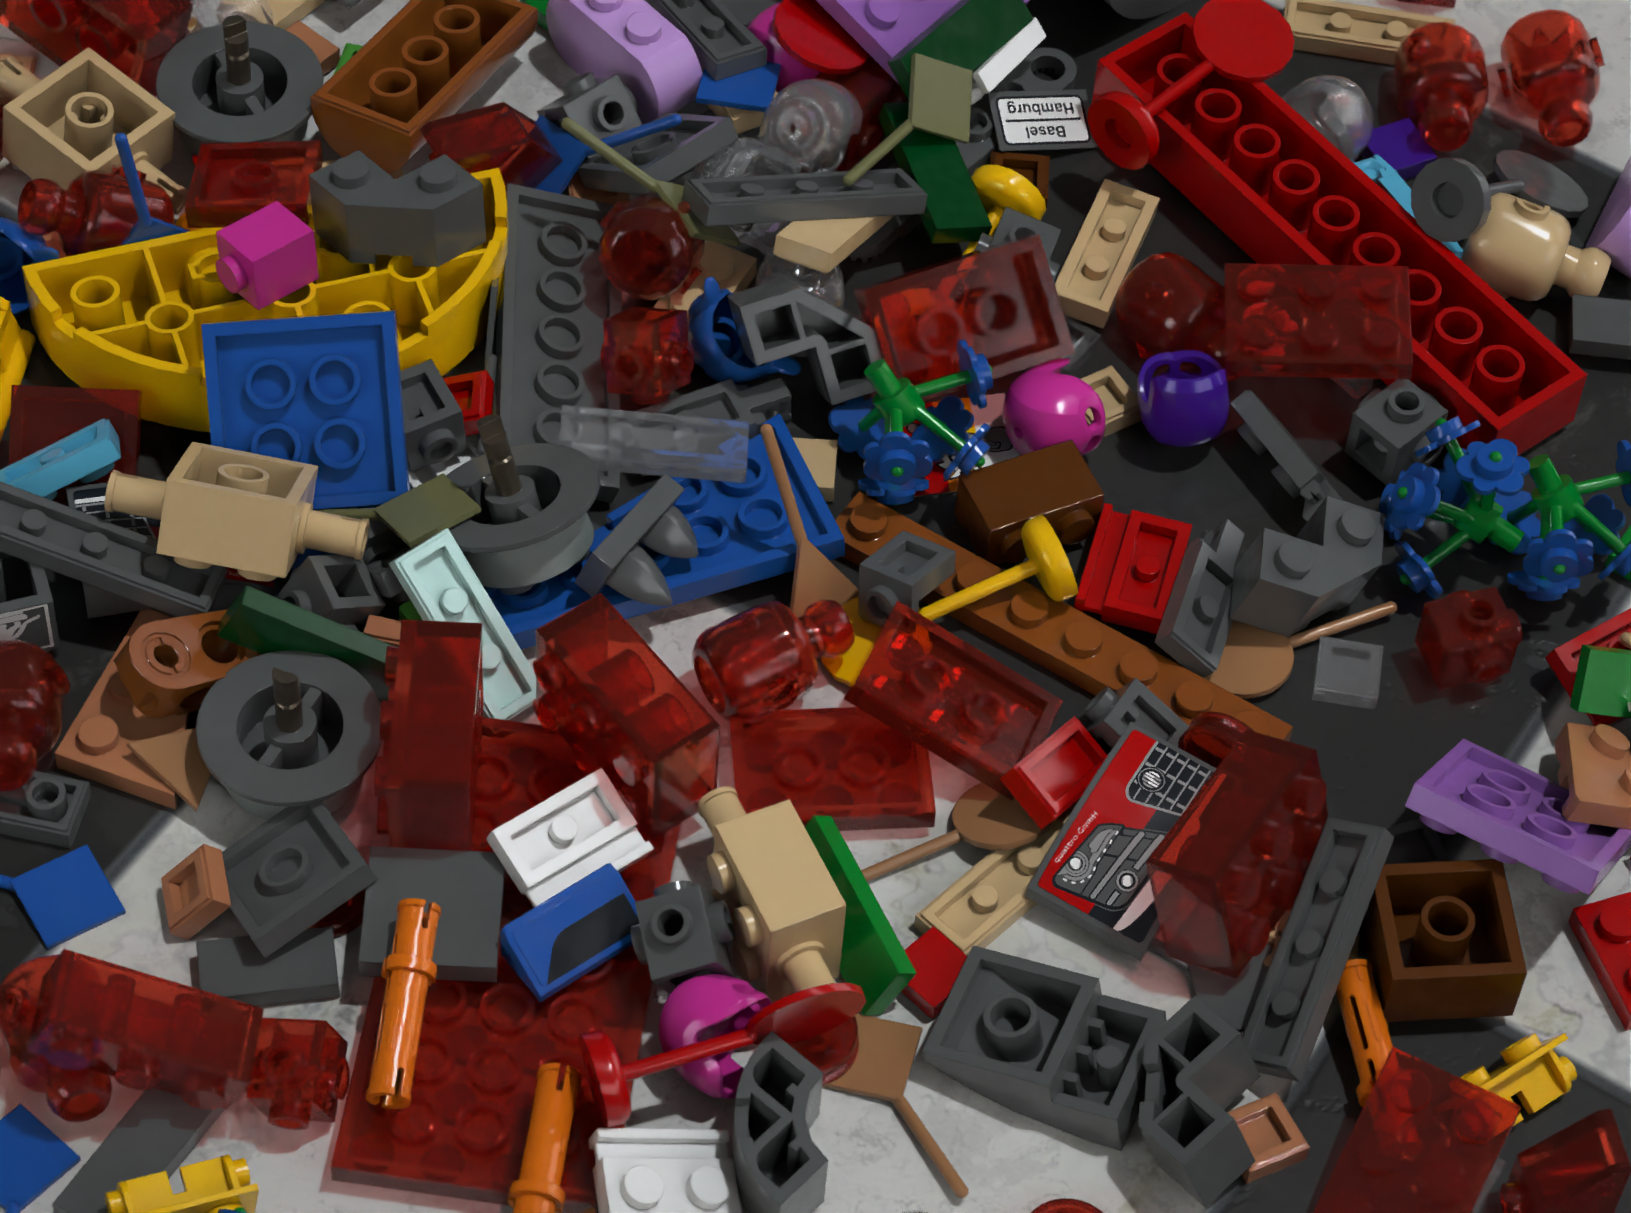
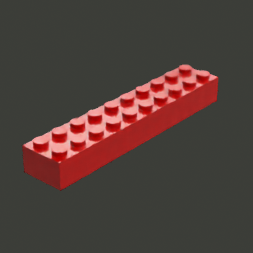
M1184 12L1099 59L1092 102L1104 93L1120 91L1130 94L1145 105L1200 64L1203 60L1196 53L1191 38L1194 18L1187 12ZM1213 71L1153 117L1158 127L1160 144L1159 151L1150 164L1385 384L1389 386L1403 375L1422 391L1432 394L1439 404L1449 411L1446 421L1458 416L1465 427L1479 420L1481 426L1456 438L1461 448L1467 450L1468 445L1474 441L1488 444L1495 439H1506L1515 444L1518 450L1517 456L1574 421L1588 374L1442 242L1427 235L1410 213L1265 82H1242L1226 78Z

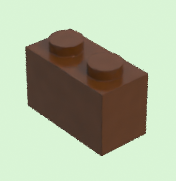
M1071 439L973 470L968 475L965 473L959 475L954 514L979 557L994 565L1005 562L1016 563L1028 558L1021 537L1022 527L1028 520L1041 514L1048 520L1061 544H1076L1095 534L1102 512L1104 493Z

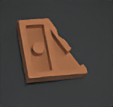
M1567 722L1554 741L1556 759L1561 764L1558 770L1559 786L1568 789L1570 793L1562 806V815L1566 821L1631 830V750L1629 740L1620 731L1609 725L1599 724L1597 726Z

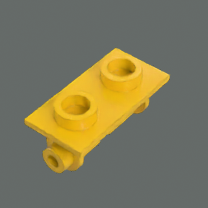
M1535 1032L1523 1037L1500 1052L1505 1064L1489 1074L1482 1065L1459 1077L1448 1085L1453 1097L1432 1110L1435 1115H1439L1454 1109L1460 1119L1455 1124V1129L1459 1138L1466 1145L1473 1146L1478 1143L1485 1146L1489 1144L1493 1139L1524 1120L1511 1099L1513 1095H1517L1529 1115L1571 1090V1082L1577 1078V1071L1567 1057H1558L1553 1049L1569 1039L1566 1033L1542 1042Z
M228 1154L180 1167L179 1174L185 1192L173 1194L167 1172L162 1171L117 1182V1190L105 1193L108 1213H218L219 1209L234 1210L237 1207L244 1208L246 1213H255L259 1188L257 1183L251 1184L245 1158L232 1161Z

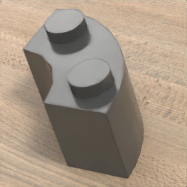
M773 1031L762 1040L751 1055L743 1070L737 1088L732 1159L738 1193L748 1213H813L824 1202L828 1159L812 1141L809 1132L810 1127L820 1112L823 1072Z

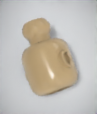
M1501 192L1491 196V211L1486 224L1474 236L1464 240L1462 246L1464 252L1461 258L1471 270L1502 298L1506 299L1511 296L1528 302L1537 301L1545 297L1552 285L1564 288L1571 298L1573 294L1598 297L1611 264V258L1602 249L1595 247L1579 249L1569 245L1571 236L1570 224L1563 215L1550 210V206L1544 205L1542 207Z

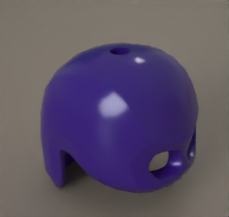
M1193 350L1159 353L1146 360L1138 373L1137 401L1139 414L1147 432L1157 442L1174 447L1198 446L1216 438L1226 425L1230 406L1225 369L1208 354ZM1182 362L1195 363L1200 367L1201 371L1198 373L1184 371L1180 369V364ZM1169 364V368L1165 372L1152 378L1156 368Z

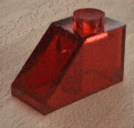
M1612 1108L1598 1110L1517 1154L1507 1183H1503L1501 1186L1500 1198L1503 1213H1614L1631 1174V1165Z

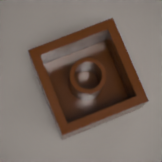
M1496 859L1384 864L1361 927L1368 963L1371 962L1373 967L1372 974L1386 1021L1401 1022L1513 1016L1527 976V969L1503 862Z

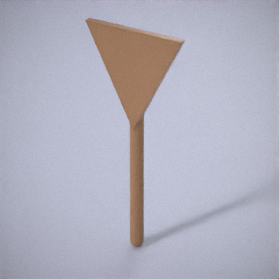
M763 424L760 432L797 546L786 638L790 639L827 620L834 610L851 599L859 597V589L807 539L773 427L770 424Z
M196 728L127 743L126 747L197 812L211 772L206 767L199 752Z

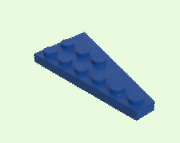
M779 413L763 422L762 425L770 424L773 427L807 539L828 560L845 556L844 536ZM761 433L743 444L734 439L717 449L718 458L697 471L683 469L671 476L673 480L685 489L674 506L688 519L694 531L698 546V556L696 558H674L659 554L645 545L641 546L656 562L665 577L673 602L670 606L795 570L797 546ZM649 490L606 515V524L594 531V539L589 548L590 554L584 561L573 565L553 578L536 583L531 589L521 594L507 595L503 594L499 588L484 586L485 591L521 650L670 607L645 604L630 599L610 588L607 584L593 598L574 583L592 552Z

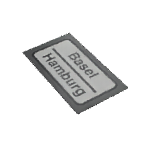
M1086 89L987 93L1000 151L1099 148L1091 135L1087 121L1090 105Z

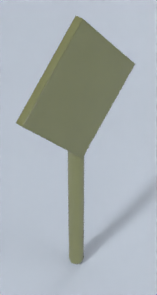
M912 54L908 119L843 177V184L845 186L853 185L914 129L960 143H969L973 71L921 54Z
M566 117L562 120L561 125L565 130L649 191L658 193L691 238L736 247L741 243L728 225H704L682 201L684 185L652 178L571 118Z
M444 473L376 508L315 510L357 519L365 518L369 519V521H382L410 548L422 543L439 531L446 528L449 529L482 512L480 505Z

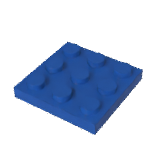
M396 310L201 324L211 445L319 466L313 509L382 505L410 490Z

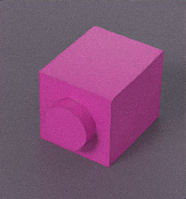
M278 201L216 232L219 259L216 261V270L222 284L229 292L241 295L257 310L319 279L314 230Z

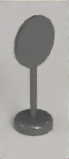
M1503 150L1496 154L1493 159V170L1501 182L1488 184L1486 177L1478 167L1462 158H1441L1426 164L1417 174L1411 189V208L1416 222L1427 235L1440 242H1458L1474 236L1486 224L1491 211V196L1500 192L1510 195L1516 194L1520 198L1542 207L1544 205L1550 206V210L1556 211L1564 217L1578 218L1588 208V197L1569 175L1545 160L1518 150Z

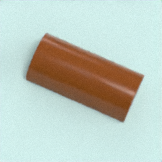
M410 0L310 97L312 115L320 133L342 158L359 150L388 174L400 170L532 37L537 27L538 8L517 0Z

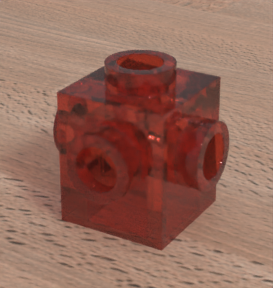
M631 307L603 320L604 342L600 357L602 368L606 372L607 393L631 394V401L634 403L655 404L667 401L668 393L691 383L690 374L694 366V350L688 339L687 310Z
M1495 586L1472 592L1460 590L1449 594L1443 599L1424 604L1415 643L1438 689L1442 690L1471 682L1488 683L1498 679L1503 674L1509 673L1517 646L1522 642V628L1516 612L1511 608H1506Z
M260 1017L254 1054L248 1055L243 1068V1087L247 1094L246 1098L268 1118V1123L279 1128L305 1130L309 1128L310 1121L335 1122L338 1100H343L346 1097L350 1082L349 1064L345 1059L348 1042L326 1020Z

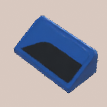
M611 863L605 864L505 925L500 931L501 956L535 997L542 1002L633 945L631 927L639 924L635 907L636 901L619 872Z

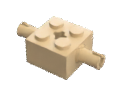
M89 47L42 80L23 67L13 56L6 57L5 64L0 61V93L11 101L3 107L2 156L76 213L93 219L125 194L130 193L115 143V135L117 133H124L129 142L147 206L158 213V216L165 221L172 219L173 215L167 208L175 215L180 213L188 200L189 192L182 185H178L159 170L172 161L174 111Z
M193 441L166 481L124 474L113 470L105 495V511L107 512L116 511L161 520L156 554L172 556L177 564L188 568L205 569L212 565L238 569L239 575L255 581H271L276 579V577L286 578L297 556L303 554L306 548L353 557L355 560L361 561L367 544L370 523L369 519L365 518L357 519L313 510L319 467L317 465Z
M723 786L708 792L698 802L699 808L697 810L700 816L704 818L714 837L713 854L707 856L708 870L712 879V888L709 892L717 901L724 900L731 913L735 929V939L732 940L734 943L732 953L742 980L748 983L754 981L758 991L766 994L771 1002L807 988L836 983L834 979L839 978L846 903L790 799L746 814L733 787Z

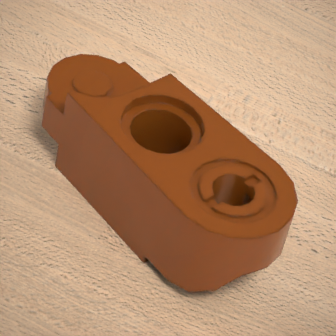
M228 609L150 621L139 626L114 659V663L118 669L120 680L130 692L135 707L146 717L163 718L173 714L179 716L199 710L208 691L216 681L226 677V672L248 659L262 655L217 636L221 618Z

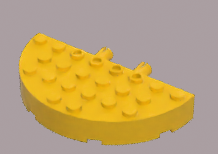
M499 167L469 173L483 184L487 241L439 267L413 266L412 256L377 255L375 264L351 263L314 231L319 279L260 310H257L238 293L229 292L217 274L216 261L219 259L216 232L232 223L215 226L210 213L205 210L196 209L200 226H195L190 211H187L179 217L176 226L187 229L189 232L22 266L31 323L39 342L51 360L67 377L88 393L115 408L144 420L201 432H210L201 324L396 310L400 371L432 359L441 376H444L458 365L486 335L492 280L499 278L497 317L509 235L505 185ZM307 186L295 195L293 201L295 210H290V212L314 230L311 195Z

